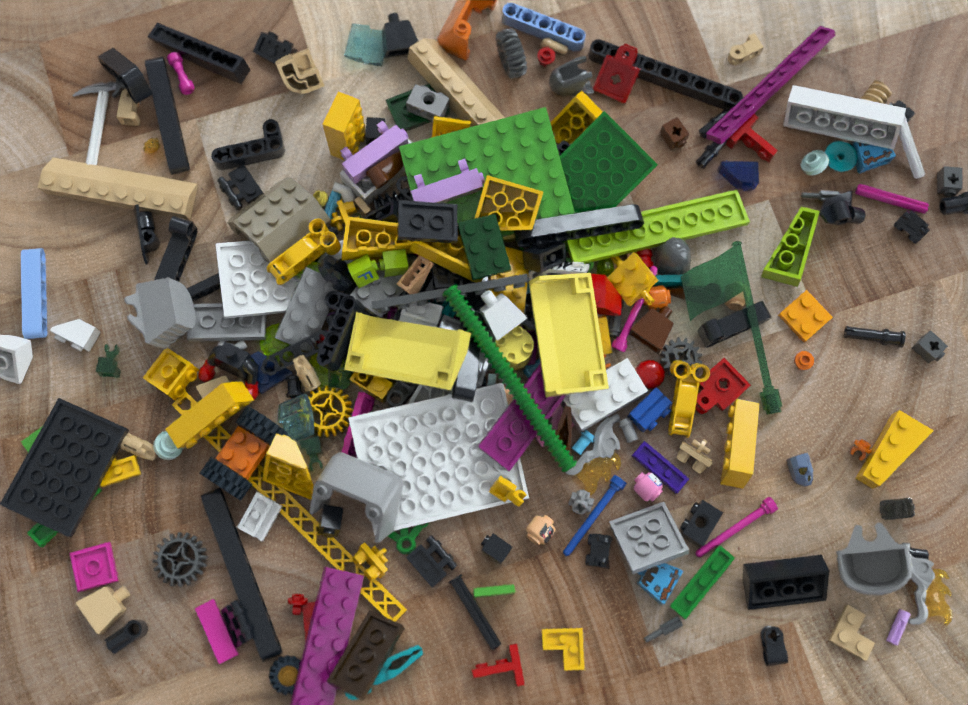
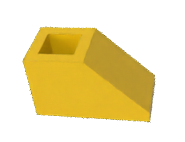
M354 372L349 379L365 393L383 404L387 400L388 392L393 387V383L384 377Z

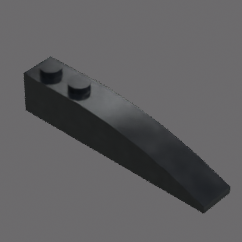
M158 22L148 35L149 39L171 52L180 53L182 58L237 83L242 84L251 70L243 57Z

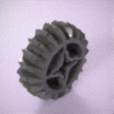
M512 28L501 30L496 34V46L502 66L509 78H519L527 72L526 56L520 38Z
M178 532L177 537L174 534H170V541L167 538H163L164 545L157 544L160 552H153L154 555L158 556V559L152 560V563L158 564L153 569L154 571H160L157 577H164L163 582L166 584L170 581V586H175L177 583L179 587H183L184 581L187 585H191L190 578L197 581L198 577L196 574H204L200 568L207 567V564L202 563V560L208 559V556L202 555L207 549L200 548L203 542H196L197 536L195 535L190 538V533L187 532L184 534V537L182 532ZM181 543V547L178 546L175 553H168L173 546ZM188 544L194 550L195 560L188 556ZM172 557H183L185 560H188L189 562H178L176 559H173ZM166 559L172 562V574L166 567ZM185 566H193L188 573L179 576Z

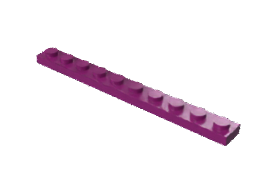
M819 26L706 133L707 139L722 145L835 37V30Z

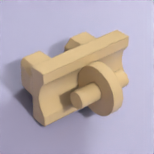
M694 439L691 444L697 447V449L684 441L680 444V450L676 458L683 463H686L690 455L697 459L692 466V469L701 474L707 466L710 467L713 463L710 458L701 453L703 451L708 455L710 449L705 446L707 440L703 439L700 443Z

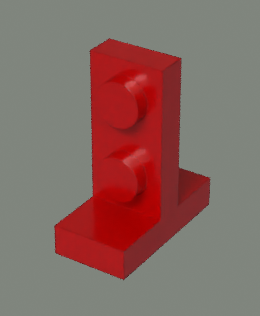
M753 114L729 138L726 145L732 150L742 140L744 145L753 149L761 159L770 162L778 150L751 129L759 118Z
M517 643L508 645L511 662H508L507 658L496 660V665L488 666L487 662L476 664V669H472L473 678L513 670L516 686L525 685Z

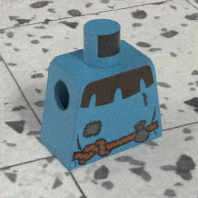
M856 141L852 144L857 153L855 165L858 174L888 164L896 156L892 149Z
M663 563L638 572L637 574L641 576L637 584L655 601L664 605L681 577L683 570Z

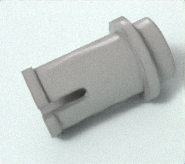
M630 417L619 421V428H622L627 443L639 439L632 425L633 420H630Z

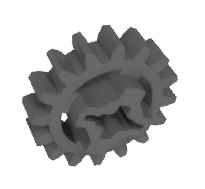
M677 337L676 342L671 339L669 345L665 344L663 347L665 351L660 353L664 358L660 360V363H665L663 369L669 370V376L671 375L669 357L673 362L685 353L682 361L690 366L694 363L702 364V361L698 360L702 357V354L697 353L700 347L694 348V341L689 344L687 343V338L682 342ZM680 364L676 368L677 374H681L684 371L678 369L684 368V366Z

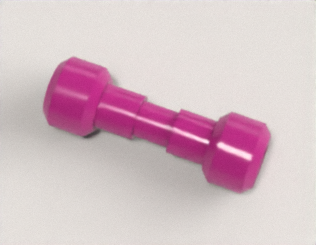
M178 52L170 53L167 56V61L178 75L181 93L184 95L193 93L195 87L193 82L188 80L187 75L184 73L181 54Z

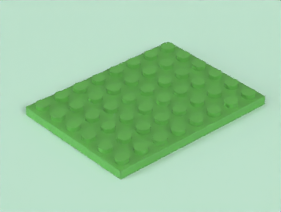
M546 107L399 146L411 191L418 188L414 176L421 174L426 186L461 174L458 161L465 159L469 171L477 168L478 173H483L485 180L488 175L543 191L536 219L575 213ZM483 190L446 202L447 204H457V223L475 218ZM513 230L500 231L502 237L514 234Z

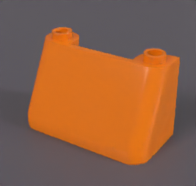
M457 0L438 35L437 42L447 53L467 61L470 55L468 38L471 34V26L467 21L473 11L481 14L485 8L493 10L497 0Z

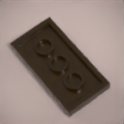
M369 611L327 680L329 685L364 700L405 630L404 626Z

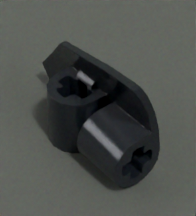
M852 190L825 199L819 215L826 223L834 225L846 223L861 224L866 215L864 209L852 206Z
M139 204L134 206V216L142 256L146 265L149 263L148 253L157 250L160 246V241L154 233L156 229L153 214L149 211L139 212Z

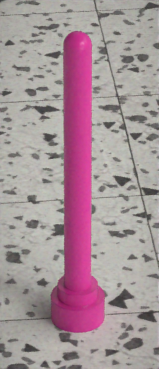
M652 266L650 271L656 275L658 269L656 266ZM643 298L634 303L620 336L616 340L614 339L611 344L612 348L625 353L628 346L626 345L628 342L626 339L644 302Z
M767 497L762 501L760 508L696 550L695 555L702 557L762 515L774 513L778 510L776 503L771 497Z

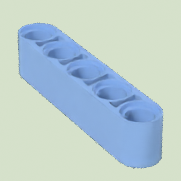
M507 3L503 7L502 21L505 25L540 39L551 38L558 43L568 46V49L572 51L582 50L586 36L582 29L514 3Z
M43 248L21 251L22 333L25 339L47 337L46 257Z

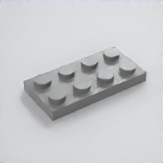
M414 254L406 255L408 269L418 258ZM378 270L379 279L361 288L357 286L350 295L360 301L367 312L374 317L382 318L387 312L379 313L378 310H374L372 301L401 296L404 291L397 285V282L403 275L384 277V271Z
M305 267L275 334V338L288 344H293L320 331L325 317H327L330 310L325 304V296L330 291H338L332 287L334 284L330 280L326 282L319 272ZM307 342L302 343L300 346L301 349L310 352L312 348Z
M222 303L193 304L196 322L195 326L187 332L188 342L266 340L267 315L224 319Z

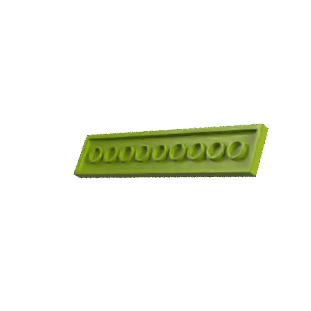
M733 190L642 211L644 225L635 230L567 240L565 244L572 262H583L586 264L658 247L665 244L672 237L687 240L746 226L750 223L738 191Z

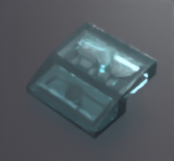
M352 24L344 56L357 62L382 67L384 60L382 30L371 29L369 25Z
M302 394L279 404L278 422L284 424L283 429L288 433L286 436L295 442L314 435L313 412L307 394Z

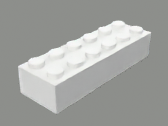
M793 85L783 126L894 150L906 108Z

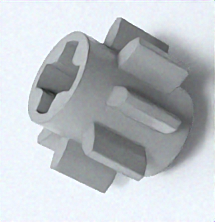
M580 489L576 493L572 492L568 505L572 506L573 512L584 514L586 511H591L594 499L590 498V492Z

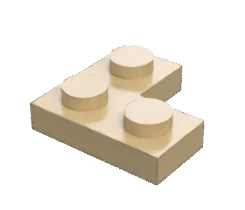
M845 605L828 641L861 660L867 661L875 643L857 633L866 615L849 605Z

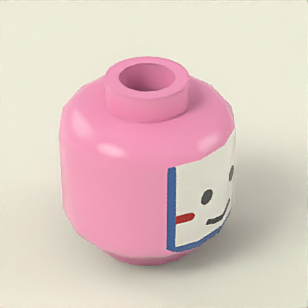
M642 472L634 480L636 482L634 491L644 501L651 500L653 502L663 492L662 482L651 472L647 474Z

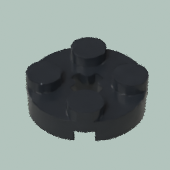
M327 255L318 266L326 282L330 280L334 284L332 287L338 291H346L355 282L347 269V263L342 261V259L337 260Z

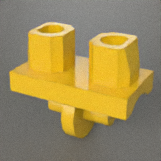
M342 200L336 201L341 216H338L337 212L332 213L331 227H337L338 231L343 230L342 224L346 226L347 216L357 212L353 201L345 203Z
M364 542L352 558V561L358 567L364 562H367L370 566L364 572L369 581L378 577L381 579L388 570L384 565L388 561L384 556L387 552L385 548L379 550L374 546L370 549Z

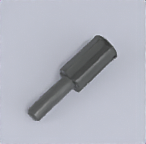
M840 191L803 192L801 197L819 199L824 202L827 198L839 195Z
M676 616L659 626L660 629L645 636L644 641L647 643L662 634L666 636L683 627L681 619Z

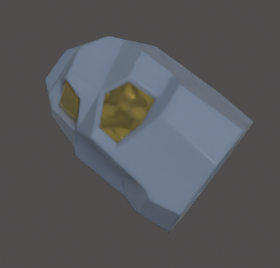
M808 453L786 460L792 480L796 484L804 487L812 484L813 468Z

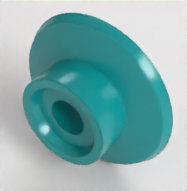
M833 142L825 150L829 158L828 166L833 170L839 172L849 171L857 162L856 150L847 142Z

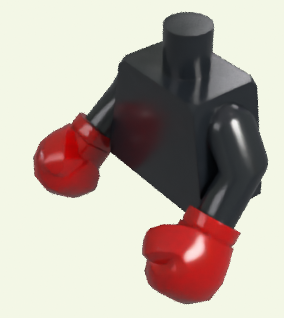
M224 342L222 346L214 347L208 359L198 371L200 381L204 383L211 381L216 374L215 368L218 367L245 380V387L253 399L256 400L258 397V365L247 351L228 342Z

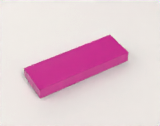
M215 599L196 607L195 610L218 663L222 664L238 656V651L235 648Z

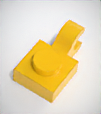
M499 476L489 489V493L503 502L510 500L518 507L522 505L523 499L526 496L524 491L516 490L517 486L502 476Z

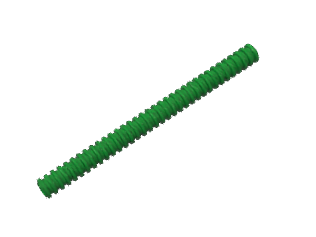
M452 285L443 292L442 296L446 297V302H450L449 306L454 308L453 312H456V316L460 317L459 321L464 323L463 327H466V331L471 333L470 337L475 339L474 343L477 342V347L481 348L480 352L484 353V358L489 360L487 361L488 364H492L491 368L496 370L495 374L498 373V378L502 379L501 383L505 384V389L510 391L508 392L509 395H513L512 399L517 401L516 405L519 404V409L523 410L522 414L527 416L526 420L530 421V426H534L533 430L538 432L537 436H540V440L544 441L543 445L548 447L547 451L551 452V457H555L554 461L559 463L558 467L562 468V472L569 471L576 465L577 461H573V455H569L570 451L565 449L566 445H563V441L559 440V435L555 434L556 430H552V424H548L549 420L544 418L545 414H542V410L538 409V404L534 403L535 399H531V394L527 393L528 389L523 387L524 383H521V379L516 376L517 373L513 372L514 368H510V363L506 362L507 358L502 356L503 352H500V348L495 345L496 342L492 341L493 337H489V332L485 331L486 327L481 325L482 321H479V317L475 316V311L471 310L472 306H468V301L464 300L465 296L460 294L461 290L457 289V285Z

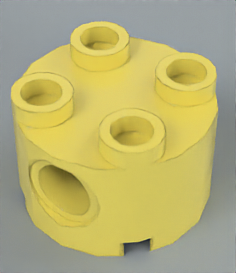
M516 326L498 341L495 339L496 347H499V351L503 352L502 356L507 358L506 362L510 363V368L513 367L514 370L524 368L529 363L533 354L534 342L531 335L521 326Z

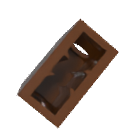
M667 306L661 308L659 312L650 309L631 328L629 335L659 354L674 324L668 319L672 314V310Z

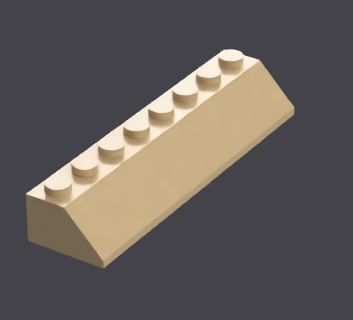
M423 38L409 48L407 60L437 93L441 92L449 98V107L461 120L471 121L470 127L505 118L436 40Z
M54 157L42 169L38 189L45 194L134 210L135 205L139 204V211H149L154 214L170 217L177 216L187 220L191 219L198 188L196 183L98 165H88Z

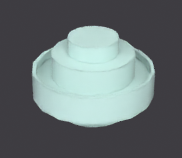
M822 150L812 151L802 159L801 168L807 175H817L826 169L829 164V158Z
M167 431L160 433L154 440V451L158 457L164 460L175 459L183 451V448L176 447Z

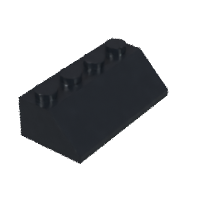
M814 555L743 564L742 580L747 609L754 610L827 601L830 570L823 556Z

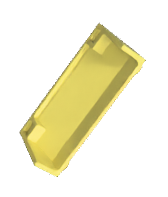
M591 273L545 275L530 280L529 288L546 397L609 389Z
M356 312L344 370L451 390L466 357L471 333L459 329L455 331L372 317Z

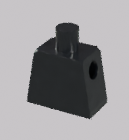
M391 13L388 15L389 22L385 23L382 29L384 58L408 55L409 48L418 42L410 21H400L398 13Z

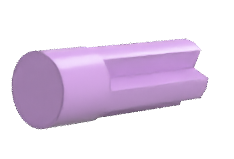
M901 609L898 610L886 639L887 642L898 646L910 618V613Z

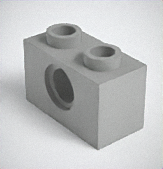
M415 84L406 102L407 111L433 121L434 116H445L449 108V98L441 92L436 93L426 86ZM427 101L433 102L430 105L425 104Z

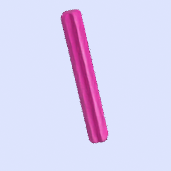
M858 184L855 190L857 195L923 214L927 212L929 207L928 203L863 184Z

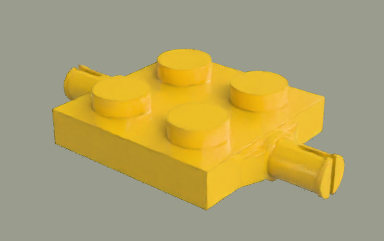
M634 252L624 261L619 256L612 257L611 260L617 267L607 278L626 304L632 306L637 300L643 298L647 305H652L655 300L650 296L649 291L659 280L642 259Z

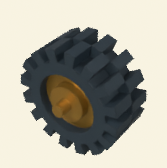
M281 656L270 667V683L278 693H283V695L293 694L301 660L296 658V656Z

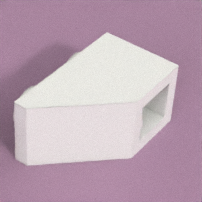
M80 319L57 325L50 329L55 334V339L62 343L66 341L72 343L71 347L80 352L83 349L90 352L101 333L96 327Z

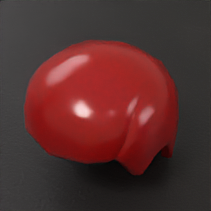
M654 360L639 362L635 367V371L648 389L659 387L665 379L663 367Z

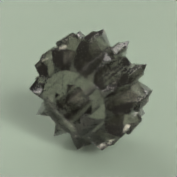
M911 498L889 499L880 502V514L884 520L905 519L915 516V505Z

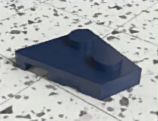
M259 351L251 355L258 365L257 382L261 394L285 381L286 377L294 375L287 368L271 376L266 373L264 374L261 366L267 356ZM268 361L266 367H271L272 369H274L275 364L271 361Z

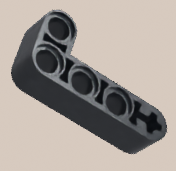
M114 47L97 56L102 67L124 85L135 104L153 95L140 69Z
M268 119L263 123L265 138L214 149L211 158L215 166L219 170H227L243 164L250 165L282 157L285 154V145L278 122L274 119ZM270 129H276L274 132H268ZM280 145L279 148L272 149L273 146ZM256 149H262L259 153H254ZM238 153H243L241 157H236Z
M173 216L168 227L171 238L154 280L169 277L179 282L197 237L198 230L193 221Z
M330 291L325 296V304L336 313L317 354L318 364L333 372L340 368L349 348L356 312L364 313V305L351 295L338 291Z
M760 301L719 320L717 318L711 319L702 324L697 332L705 347L708 348L763 324L772 317L764 302Z

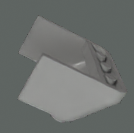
M339 452L331 457L314 485L310 514H314L322 509L324 504L328 505L333 490L366 504L365 513L367 518L378 524L375 542L379 543L395 529L403 488L402 480L391 472Z

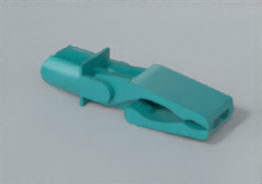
M416 645L389 657L373 685H378L399 675L424 654L423 649ZM421 649L416 655L411 656L400 668L396 670L389 669L394 660L402 656L412 655L414 651ZM345 692V695L347 696V698H349V699H351V700H358V699H359V698H357V697H355V696H353V695H350V694H348V693Z

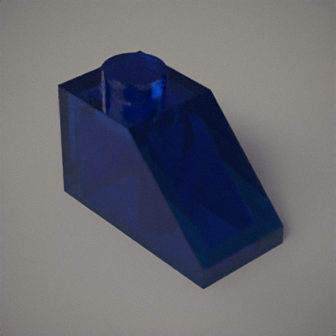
M721 161L718 172L736 189L752 191L759 184L758 162Z

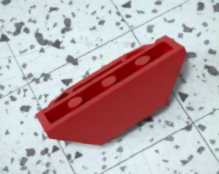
M591 274L597 314L621 316L622 296L606 275Z

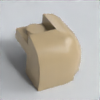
M308 48L292 55H286L275 62L282 81L292 92L304 94L324 87L320 73L314 64Z

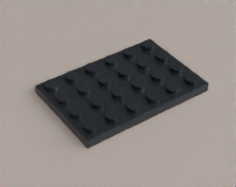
M58 398L0 505L72 538L129 429Z

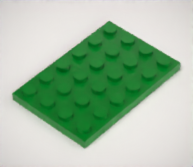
M605 111L560 155L575 213L616 207L658 166Z

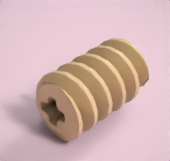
M874 80L861 99L884 104L890 98L892 92L883 82Z

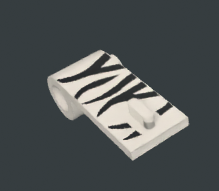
M563 262L542 273L530 271L529 280L538 276L550 275L551 273H587L589 264H584L583 262Z

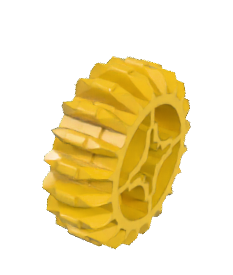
M325 385L324 391L317 387L318 393L315 394L311 390L312 397L305 396L308 403L303 402L301 404L302 407L306 408L300 411L302 415H306L301 420L307 422L305 427L307 429L311 428L310 432L312 434L318 430V437H321L323 432H325L326 438H329V432H332L335 437L337 436L336 430L339 429L341 433L344 432L341 427L342 425L349 427L346 420L352 417L348 415L353 413V409L348 408L352 405V402L347 401L349 396L347 394L343 395L342 389L336 393L335 386L331 388V391H329L328 385ZM326 398V401L323 404L315 405V403L320 399ZM334 398L342 404V412H338V410L333 408ZM329 408L331 413H327L325 415L323 410H327ZM312 411L320 414V425L313 421ZM340 418L336 423L326 426L329 420Z

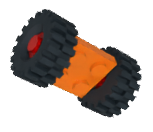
M249 406L245 407L236 420L239 426L215 459L210 457L199 473L240 501L252 486L247 480L268 452L276 434L281 436L288 434L278 424Z

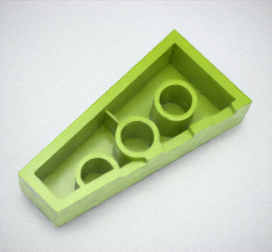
M801 206L769 262L763 269L762 278L798 287L820 211Z

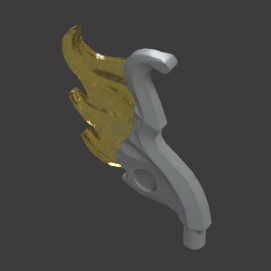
M617 413L610 418L607 417L596 429L593 450L586 451L577 461L576 465L565 472L580 479L585 485V491L590 492V495L596 491L601 477H605V483L609 481L613 464L616 465L617 471L621 467V459L614 451L615 449L620 450V443L612 429L613 424L621 420Z
M902 542V544H908V545H909V552H910V543H904V542ZM910 554L912 576L910 579L916 584L914 597L918 615L916 618L909 619L908 623L922 624L927 618L939 615L945 619L944 625L947 626L952 621L953 611L946 603L945 595L947 594L952 597V592L941 579L943 577L950 579L948 574L941 569H931L934 563L930 560L915 558Z

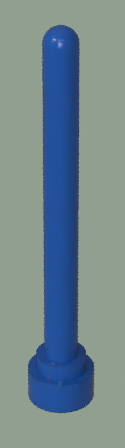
M613 475L609 484L610 488L563 550L565 556H569L614 494L623 490L627 485L620 477Z

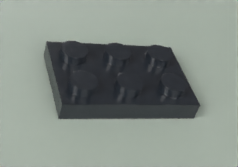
M398 200L397 240L456 244L458 241L457 204Z

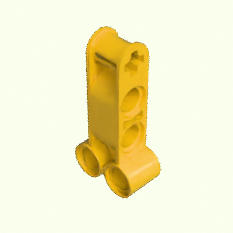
M322 219L312 220L309 223L310 232L268 264L266 270L275 277L278 285L288 282L325 252L328 255H335L340 251V242L336 235L329 231Z
M675 360L670 365V373L677 377L668 434L670 436L672 434L683 435L689 438L692 430L699 383L709 378L710 370L707 366L700 363H694L690 366L684 361ZM682 364L684 371L681 374H677L676 368ZM701 367L703 374L700 377H696L695 371Z

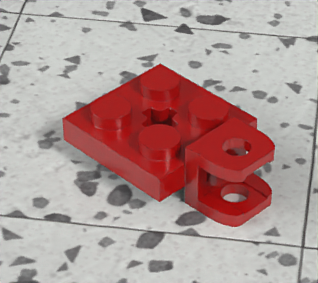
M625 43L619 47L615 57L607 54L593 90L625 104L640 72L639 68L633 66L638 49ZM625 51L629 52V56H626ZM619 75L621 82L614 84L612 76Z
M724 357L710 370L709 378L699 383V388L702 391L697 395L695 410L700 415H703L716 405L723 411L751 385ZM719 380H720L721 382H724V381L727 382V384H726L727 389L721 388V387L719 386V385H720Z

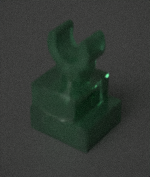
M105 344L106 357L98 358L96 373L101 377L120 378L121 370L117 367L118 363L114 359L119 353L120 348L118 345H115V349L109 351L110 346Z
M344 368L333 371L328 370V387L348 388L350 386L349 379L354 372L344 370Z
M317 436L299 441L301 449L306 450L307 456L310 457L309 469L313 471L314 463H319L320 468L323 469V463L318 458V454L323 453L320 437Z

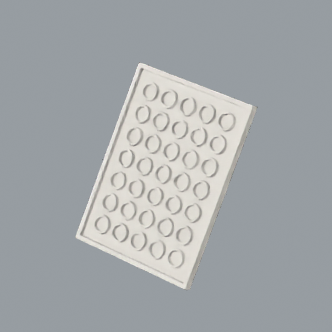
M502 383L477 388L473 402L452 399V394L348 418L357 459L391 472L402 480L403 488L394 531L511 503L510 500L503 502L489 493L490 487L499 476L516 485V490L524 491L526 493L524 499L529 498L520 458L512 469L507 471L477 447L508 407ZM372 522L374 535H376L378 524Z

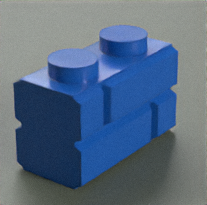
M655 388L628 414L627 418L630 417V420H633V424L641 432L651 431L658 424L656 420L660 416L664 419L672 411L669 408L672 402L658 388Z

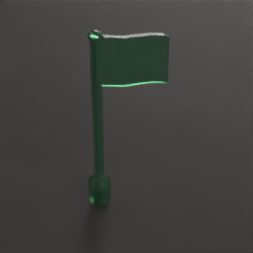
M735 241L731 244L733 247L723 254L693 267L681 276L689 319L691 321L702 312L724 304L743 292L764 386L762 388L763 392H759L762 408L765 410L766 415L782 412L781 407L783 406L779 389H774L771 383L742 252V242Z

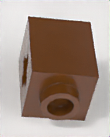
M678 117L662 125L659 132L671 150L676 147L678 149L683 147L687 143L689 136L688 131Z

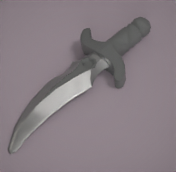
M116 79V82L110 81L108 83L101 82L89 85L77 91L73 96L115 90L112 96L116 98L126 88Z

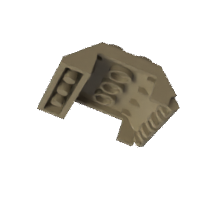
M290 177L276 183L270 190L259 196L256 201L251 202L241 212L230 218L227 223L237 235L242 233L259 248L261 256L270 263L310 232L309 223L312 220L322 219L327 226L331 223V219L316 198Z

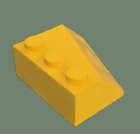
M583 91L578 93L550 122L555 142L561 143L564 140L571 145L603 112Z
M487 175L475 218L496 214L500 231L532 230L544 192Z
M276 434L266 454L262 481L312 500L314 484L296 442L288 436Z

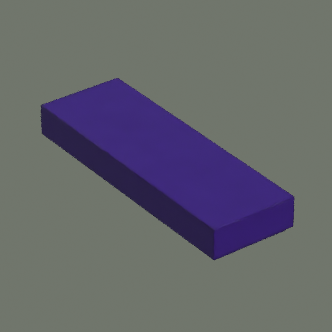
M645 441L632 455L637 462L653 473L675 494L689 480L686 475Z

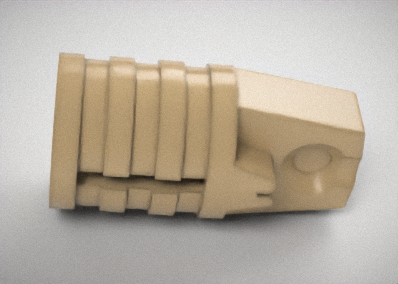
M304 355L293 359L297 376L302 382L305 391H311L321 385L313 366H311Z
M128 433L122 441L120 448L128 453L151 461L157 457L153 445L146 440Z

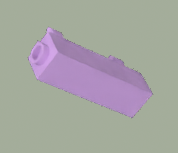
M381 121L377 124V130L381 136L356 154L352 155L347 147L340 150L341 156L345 160L342 163L343 171L354 184L367 176L366 172L373 166L400 150L399 146L408 144L409 136L403 128L400 130L395 125L389 129Z
M462 159L458 161L461 174L426 186L421 174L414 176L418 188L412 190L411 193L414 201L446 203L483 190V184H485L483 173H478L477 168L469 171L466 160Z

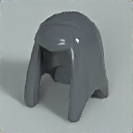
M586 56L570 60L552 71L549 78V86L554 93L560 96H576L581 91L585 94H593V88L589 81L593 77L592 72L587 73L586 70L578 68V64L587 61Z
M672 237L654 251L659 275H685L690 270L691 250L683 239Z

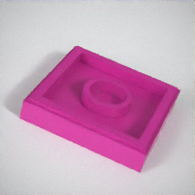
M111 542L69 553L77 592L87 591L119 581Z

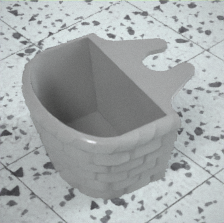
M169 277L138 283L135 294L124 298L125 303L132 305L137 312L136 317L129 314L127 316L128 321L142 333L145 342L152 346L167 349L176 342V339H179L195 326L196 316L190 293L182 283Z
M882 523L875 525L877 538L871 542L863 538L862 526L856 525L848 546L844 550L836 551L841 580H843L848 588L860 594L884 595L895 592L907 584L912 576L909 545L896 543Z

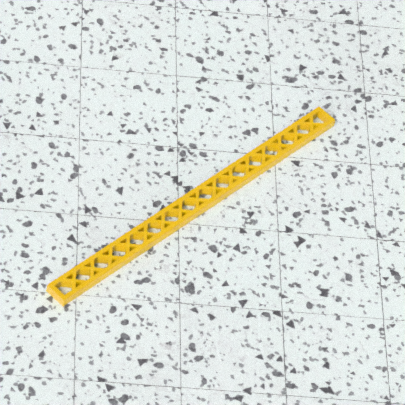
M186 391L182 397L172 404L181 415L188 411L182 410L179 407L187 398L191 401V408L197 404ZM221 425L217 426V436L209 437L206 435L204 437L218 452L222 450V440H229L231 437ZM259 464L257 466L258 477H250L248 481L261 494L275 502L276 494H285L286 504H281L283 507L280 513L336 569L345 571V563H354L352 561L353 556L334 537L327 538V545L319 546L317 544V535H322L317 534L319 522L285 489L272 485V490L264 491L262 489V473H264V468ZM298 507L300 509L299 518H291L289 516V508ZM303 521L313 522V532H305L303 530ZM331 549H340L341 559L333 560L331 558ZM356 565V574L365 576L364 572L366 569L362 565L359 567ZM376 579L370 581V587L361 588L360 593L384 617L396 622L407 611ZM382 590L384 592V602H375L373 600V591ZM396 604L401 611L392 618L387 613V605Z

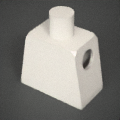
M488 290L481 295L486 305L480 309V312L491 335L497 341L527 319L502 293L495 297L492 291Z

